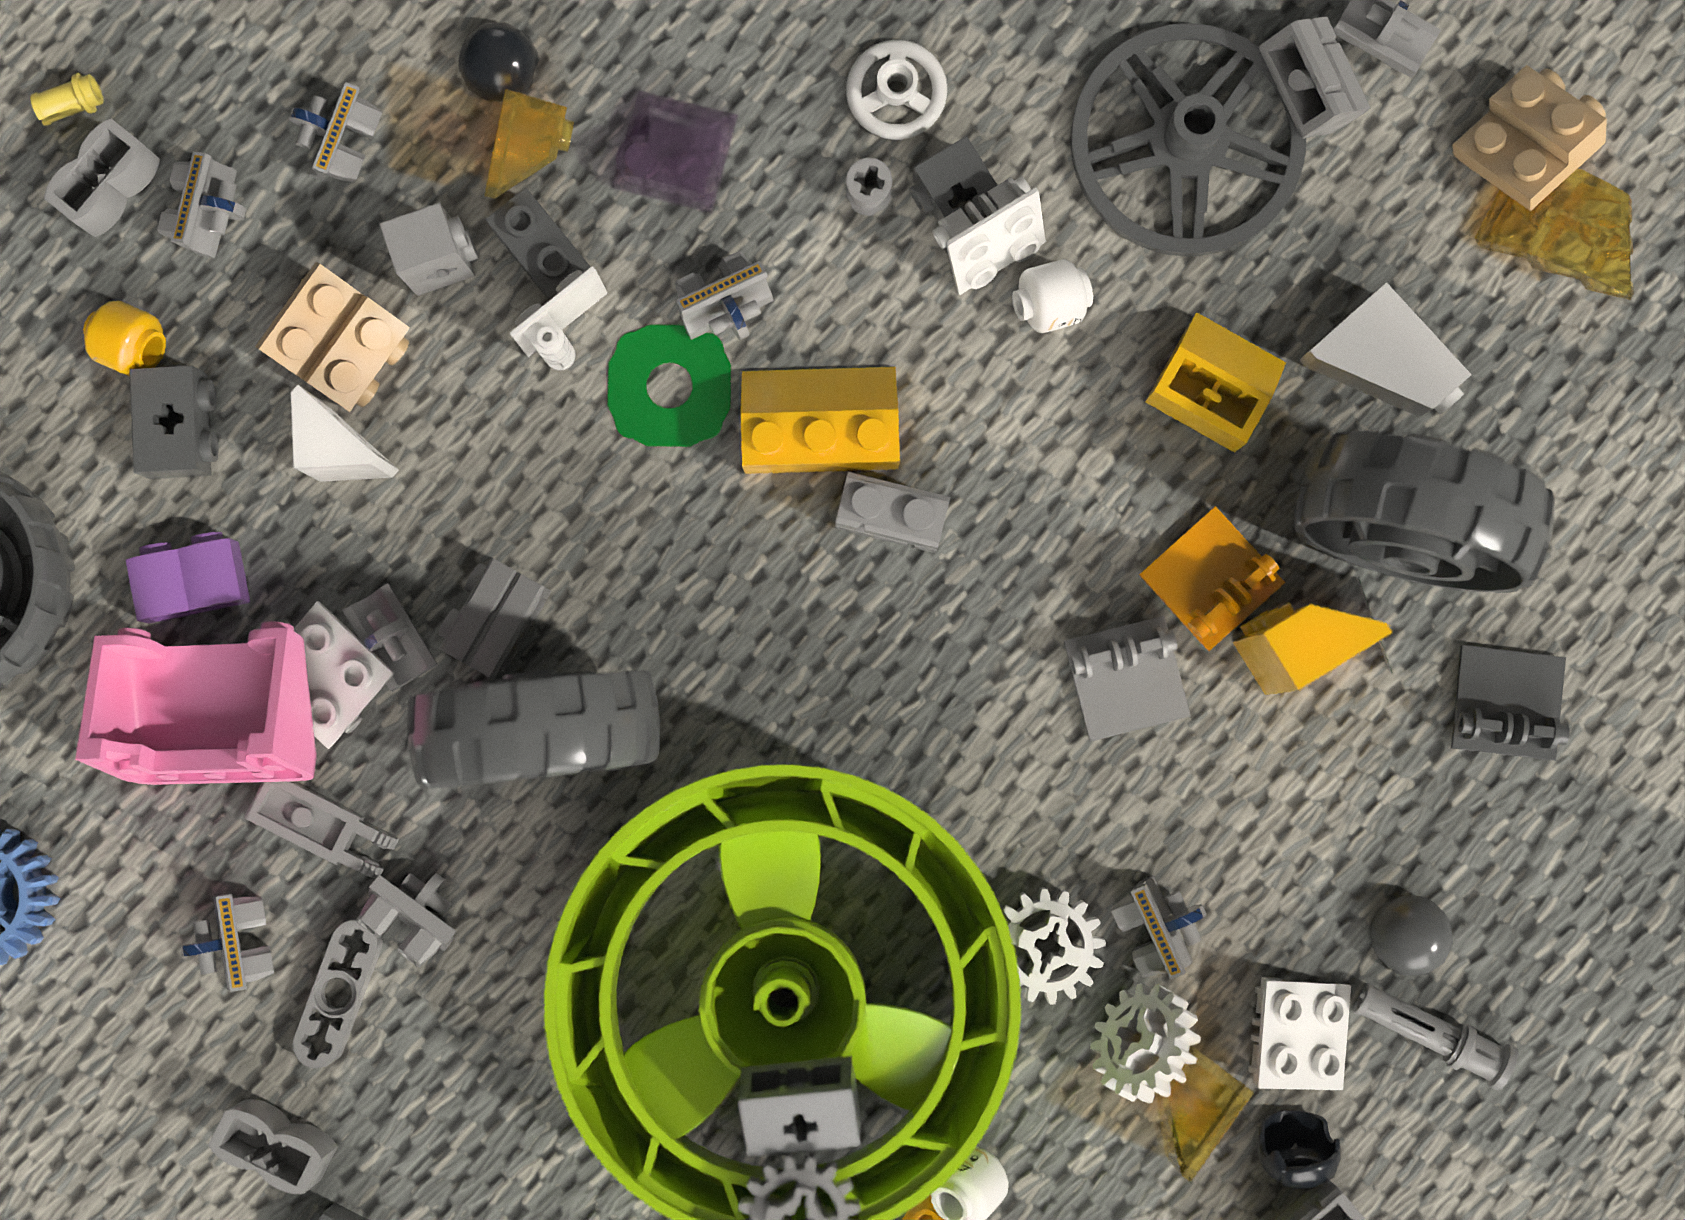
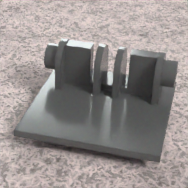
M1461 645L1451 748L1556 761L1558 744L1566 745L1570 735L1568 724L1560 723L1566 657Z

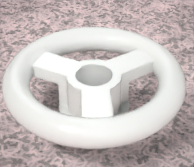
M906 40L883 41L865 50L851 67L846 83L847 102L855 119L870 133L886 139H908L923 133L937 121L946 103L947 81L938 60L924 47ZM890 56V60L885 62L878 71L877 91L862 98L861 86L866 71L876 61ZM905 57L920 63L929 74L932 83L931 100L917 92V71L911 63L905 60ZM893 81H900L906 88L901 92H893L889 89L888 85ZM887 104L894 106L905 104L921 115L908 123L890 124L877 119L871 113Z

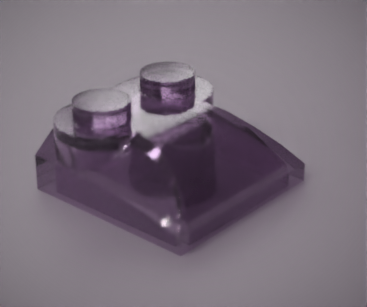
M639 90L625 140L616 155L617 169L613 181L614 189L713 213L738 115Z

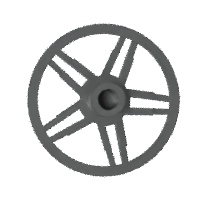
M1185 23L1161 26L1142 32L1120 44L1099 63L1084 85L1075 108L1071 128V154L1075 174L1086 199L1101 219L1114 231L1127 240L1154 252L1185 257L1203 256L1229 250L1246 242L1266 228L1277 217L1289 201L1300 179L1305 161L1306 138H1301L1259 50V46L1234 32L1219 27ZM1196 40L1214 43L1236 53L1224 67H1220L1199 93L1185 97L1161 65L1157 67L1144 49L1164 42ZM1133 57L1169 104L1161 109L1159 108L1142 80L1137 77L1129 65L1128 58ZM1244 58L1248 59L1253 63L1222 107L1220 102L1212 96ZM1120 66L1154 119V126L1114 140L1109 146L1088 152L1087 130L1092 105L1104 82ZM1259 70L1272 83L1285 108L1290 131L1289 157L1269 149L1268 145L1226 127V121L1250 88L1249 85ZM1149 145L1151 157L1122 163L1118 166L1095 172L1092 169V164ZM1230 148L1284 169L1285 174L1282 176L1262 170L1258 166L1225 157L1227 150ZM1167 165L1170 168L1174 237L1151 231L1129 219L1109 200L1097 180ZM1215 166L1280 184L1270 201L1250 220L1225 233L1203 237L1204 214L1207 212L1211 167ZM1181 179H1195L1192 238H1183Z

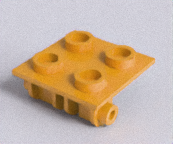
M1216 506L1139 574L1208 652L1285 583L1276 573L1280 568L1275 560L1268 554L1261 556Z

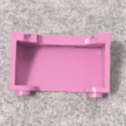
M274 621L263 622L260 629L249 632L248 643L165 647L151 640L149 632L135 628L119 629L117 635L94 637L75 760L119 779L149 785L307 781L314 778L316 747L304 639L294 632L292 625Z

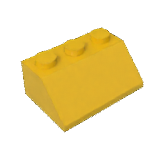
M896 367L742 371L741 449L744 473L899 469L900 444Z
M1287 603L1280 608L1276 607L1268 612L1264 611L1241 625L1240 628L1244 636L1232 643L1264 694L1270 695L1302 689L1393 632L1385 622L1314 605H1307L1293 610L1290 603Z

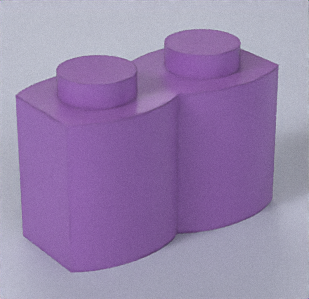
M209 532L192 536L190 538L192 545L178 549H172L171 543L168 542L140 547V556L126 559L137 621L148 624L250 603L239 542L230 538L223 539L222 532Z

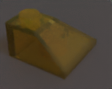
M505 90L484 196L491 198L500 196L556 160L558 149L568 152L574 121L565 119L567 107L518 92Z
M1193 1045L1189 1047V1053L1197 1058L1196 1063H1184L1181 1069L1186 1076V1081L1181 1083L1175 1079L1169 1082L1171 1095L1168 1097L1155 1092L1165 1156L1181 1176L1189 1182L1193 1181L1254 1093L1237 1077Z

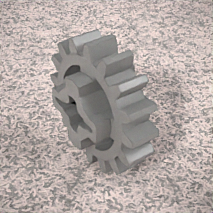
M810 1152L804 1165H797L793 1154L786 1153L784 1168L778 1170L776 1165L768 1160L764 1163L763 1167L766 1177L764 1181L753 1176L750 1177L747 1187L755 1197L741 1198L738 1209L751 1215V1217L744 1220H792V1215L790 1214H794L796 1206H800L801 1196L806 1194L805 1207H807L808 1218L805 1220H854L848 1218V1216L860 1211V1201L855 1198H845V1195L853 1188L850 1177L841 1179L838 1182L833 1179L837 1168L835 1162L831 1161L821 1170L816 1168L815 1153ZM796 1180L795 1187L783 1195L771 1194L770 1197L768 1196L779 1185ZM817 1185L829 1193L836 1205L837 1211H834L831 1206L823 1205L816 1194Z

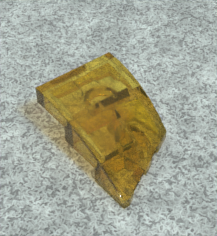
M1579 168L1531 211L1499 189L1474 237L1480 247L1525 258L1531 267L1536 270L1579 279L1586 290L1631 300L1634 294L1630 255L1633 254V239L1630 235L1632 199L1629 194Z

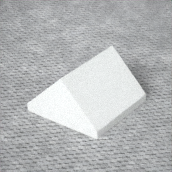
M299 385L291 392L293 466L295 469L320 482L392 478L399 471L397 467L323 401Z

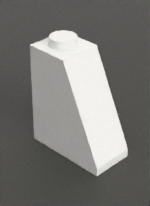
M1387 282L1299 360L1306 368L1418 417L1433 409L1439 414L1445 412L1464 395L1459 386L1472 375Z

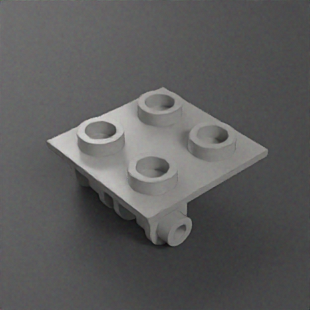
M1165 616L1064 641L1090 742L1191 716L1174 650L1178 648L1173 630H1168Z

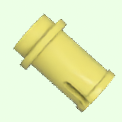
M75 73L71 76V81L30 95L33 110L45 126L82 111H86L89 114L95 113L97 111L96 106L104 103L100 87L90 74L82 76L79 73Z

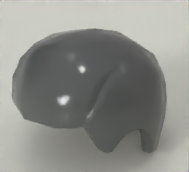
M1399 895L1379 908L1371 923V943L1375 954L1394 973L1402 976H1425L1445 963L1453 946L1451 923L1447 915L1437 904L1423 896Z

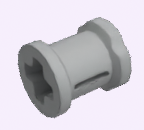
M867 157L851 165L846 178V197L855 212L861 215L872 216L879 211H883L888 206L891 199L893 179L890 169L884 162L876 158ZM868 179L877 181V188H873L870 195L861 193V186H865Z

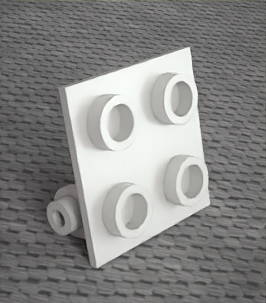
M1022 176L1015 181L1009 177L1001 184L987 191L988 197L984 193L978 196L979 203L987 216L986 218H983L972 202H968L965 204V209L971 221L960 208L945 218L938 221L939 227L932 231L938 245L942 249L947 247L956 290L959 295L970 288L978 289L987 285L994 279L999 270L1014 261L1023 262L1028 260L1046 242L1039 191L1036 187L1031 190L1027 181Z
M593 266L584 273L581 270H577L568 275L557 286L556 291L558 294L543 306L539 303L530 306L516 319L515 324L517 327L510 332V335L528 357L537 351L552 369L559 371L568 369L574 363L575 350L562 330L607 294Z
M317 601L294 628V632L304 639L314 736L327 749H330L344 732L348 734L360 724L362 718L359 714L395 672L373 651L369 652L365 644L321 602Z
M1261 977V986L1255 987V993H1257L1256 1013L1261 1014V1018H1252V1024L1260 1026L1259 1034H1251V1040L1259 1042V1044H1253L1252 1065L1248 1067V1072L1253 1073L1255 1088L1343 1090L1351 985L1283 981V979L1274 977Z

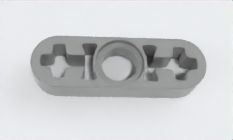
M358 919L342 923L333 932L293 1039V1051L296 1058L307 1067H325L342 1055L380 955L383 938L374 936L359 925ZM359 929L364 932L362 940L370 944L368 951L363 950L355 955L351 966L352 968L362 969L360 976L350 969L333 967L335 960L341 964L347 961L351 946L344 942L345 935L356 934ZM332 978H342L352 988L351 1001L345 1007H335L325 997V987ZM316 1010L326 1017L343 1018L342 1025L337 1022L329 1025L325 1041L332 1044V1049L325 1050L318 1056L313 1054L314 1045L307 1041L308 1036H313L320 1032L325 1021L323 1017H315Z

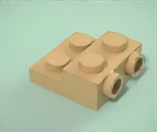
M1526 65L1489 98L1490 111L1453 143L1452 146L1453 155L1460 162L1531 211L1606 143L1607 118L1603 106L1592 96L1583 95L1580 99H1577L1565 91L1563 80L1553 70L1545 68L1538 73Z
M315 262L255 347L350 412L355 404L364 407L374 397L379 388V382L374 377L384 363L387 362L389 365H394L403 356L409 345V340L404 335L410 327L369 297L358 292L323 265Z

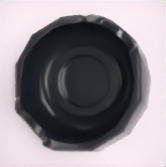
M485 23L469 33L465 38L459 53L458 67L470 91L489 102H508L531 87L534 72L540 60L530 36L508 23Z
M1280 1110L1264 1117L1259 1126V1160L1268 1175L1283 1186L1294 1189H1312L1334 1178L1341 1159L1340 1140L1337 1138L1333 1141L1328 1130V1123L1322 1116L1303 1110ZM1295 1143L1297 1144V1150L1291 1149Z

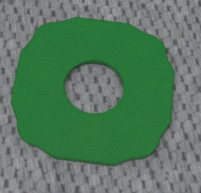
M649 324L635 332L624 334L619 339L616 350L608 363V408L615 420L617 431L626 438L633 439L650 447H691L703 440L712 439L717 436L731 408V363L724 351L720 338L712 333H704L691 340L684 325ZM666 363L682 366L687 370L692 379V392L685 403L675 408L658 406L650 399L647 392V380L650 373L656 367Z

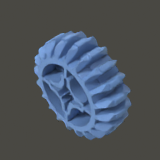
M0 829V924L6 928L0 934V965L7 964L9 956L14 959L25 956L28 953L26 943L34 945L44 939L38 926H49L55 921V918L50 913L43 911L44 906L58 904L60 900L55 894H46V886L55 884L59 877L56 874L43 875L41 869L45 868L52 858L48 857V855L32 858L31 856L34 854L38 842L33 839L20 842V831L16 829H6L3 833H1ZM16 881L19 889V904L14 900L12 893Z

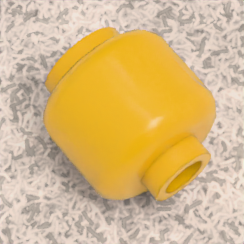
M109 301L92 312L84 323L85 350L93 361L123 375L130 376V369L156 367L165 353L166 338L158 318L123 301Z

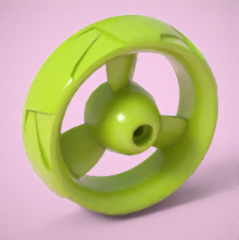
M761 765L730 770L706 777L671 792L645 808L625 824L599 851L587 867L566 903L555 931L547 963L544 988V1027L548 1055L557 1088L570 1118L587 1146L605 1169L629 1192L671 1220H744L751 1217V1215L738 1209L740 1199L755 1197L748 1189L747 1183L751 1176L764 1181L766 1179L763 1170L764 1166H755L726 1158L706 1149L686 1136L687 1133L700 1125L729 1094L740 1077L741 1067L852 1056L855 1078L861 1084L887 1102L908 1110V1113L895 1126L872 1143L842 1158L832 1160L837 1164L833 1179L838 1182L841 1179L850 1177L853 1188L845 1195V1198H855L860 1201V1211L848 1216V1218L854 1220H894L920 1204L942 1186L966 1161L986 1133L1001 1104L1011 1077L1018 1048L1021 1021L1020 978L1016 953L1007 922L992 889L978 866L959 842L936 820L916 805L883 786L855 775L803 765ZM818 835L844 842L876 858L902 879L922 902L937 928L948 960L952 1000L950 1025L915 1010L891 1005L866 1003L861 970L850 949L828 928L811 921L819 887L821 868ZM720 843L721 875L726 895L741 929L736 931L722 944L705 972L700 989V1015L677 1021L651 1032L625 1051L620 1036L617 1016V982L624 947L632 926L651 895L673 871L703 850ZM780 987L788 988L797 995L798 1002L790 1007H781L771 999L770 993ZM831 1161L817 1164L816 1168L823 1170ZM796 1180L779 1185L768 1196L770 1197L771 1194L783 1195L795 1187ZM817 1185L816 1194L823 1205L831 1206L834 1211H837L836 1205L829 1193ZM806 1194L801 1196L800 1206H796L794 1214H790L792 1215V1220H805L808 1218L807 1207H805Z

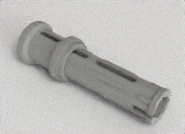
M1366 983L1363 986L1354 1005L1353 1013L1360 1014L1442 1054L1443 1061L1446 1062L1447 1066L1455 1070L1462 1067L1487 1079L1488 1086L1497 1091L1505 1086L1515 1069L1518 1059V1049L1508 1043L1502 1047L1478 1035L1476 1028L1467 1023L1464 1025L1460 1023L1455 1027L1416 1006L1375 988L1370 983Z

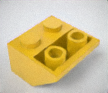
M1196 312L1145 403L1235 453L1248 442L1270 403L1286 362Z

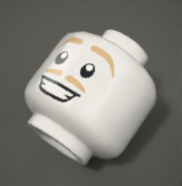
M1061 259L1024 270L1019 279V290L1012 293V302L1015 313L1020 321L1027 320L1035 331L1046 333L1080 323L1086 315L1087 307H1091L1093 303V292L1085 270L1081 267L1076 268L1073 263L1066 259Z
M976 1146L954 1174L931 1194L934 1209L944 1220H986L1002 1203L1008 1193V1179L1005 1169L995 1155Z

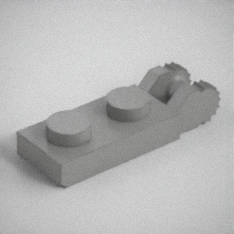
M295 781L262 782L244 816L248 821L335 865L342 863L375 879L378 875L381 876L384 870L383 866L370 857L348 850L356 834L370 840L373 844L383 849L394 850L399 841V838L363 821L364 816Z

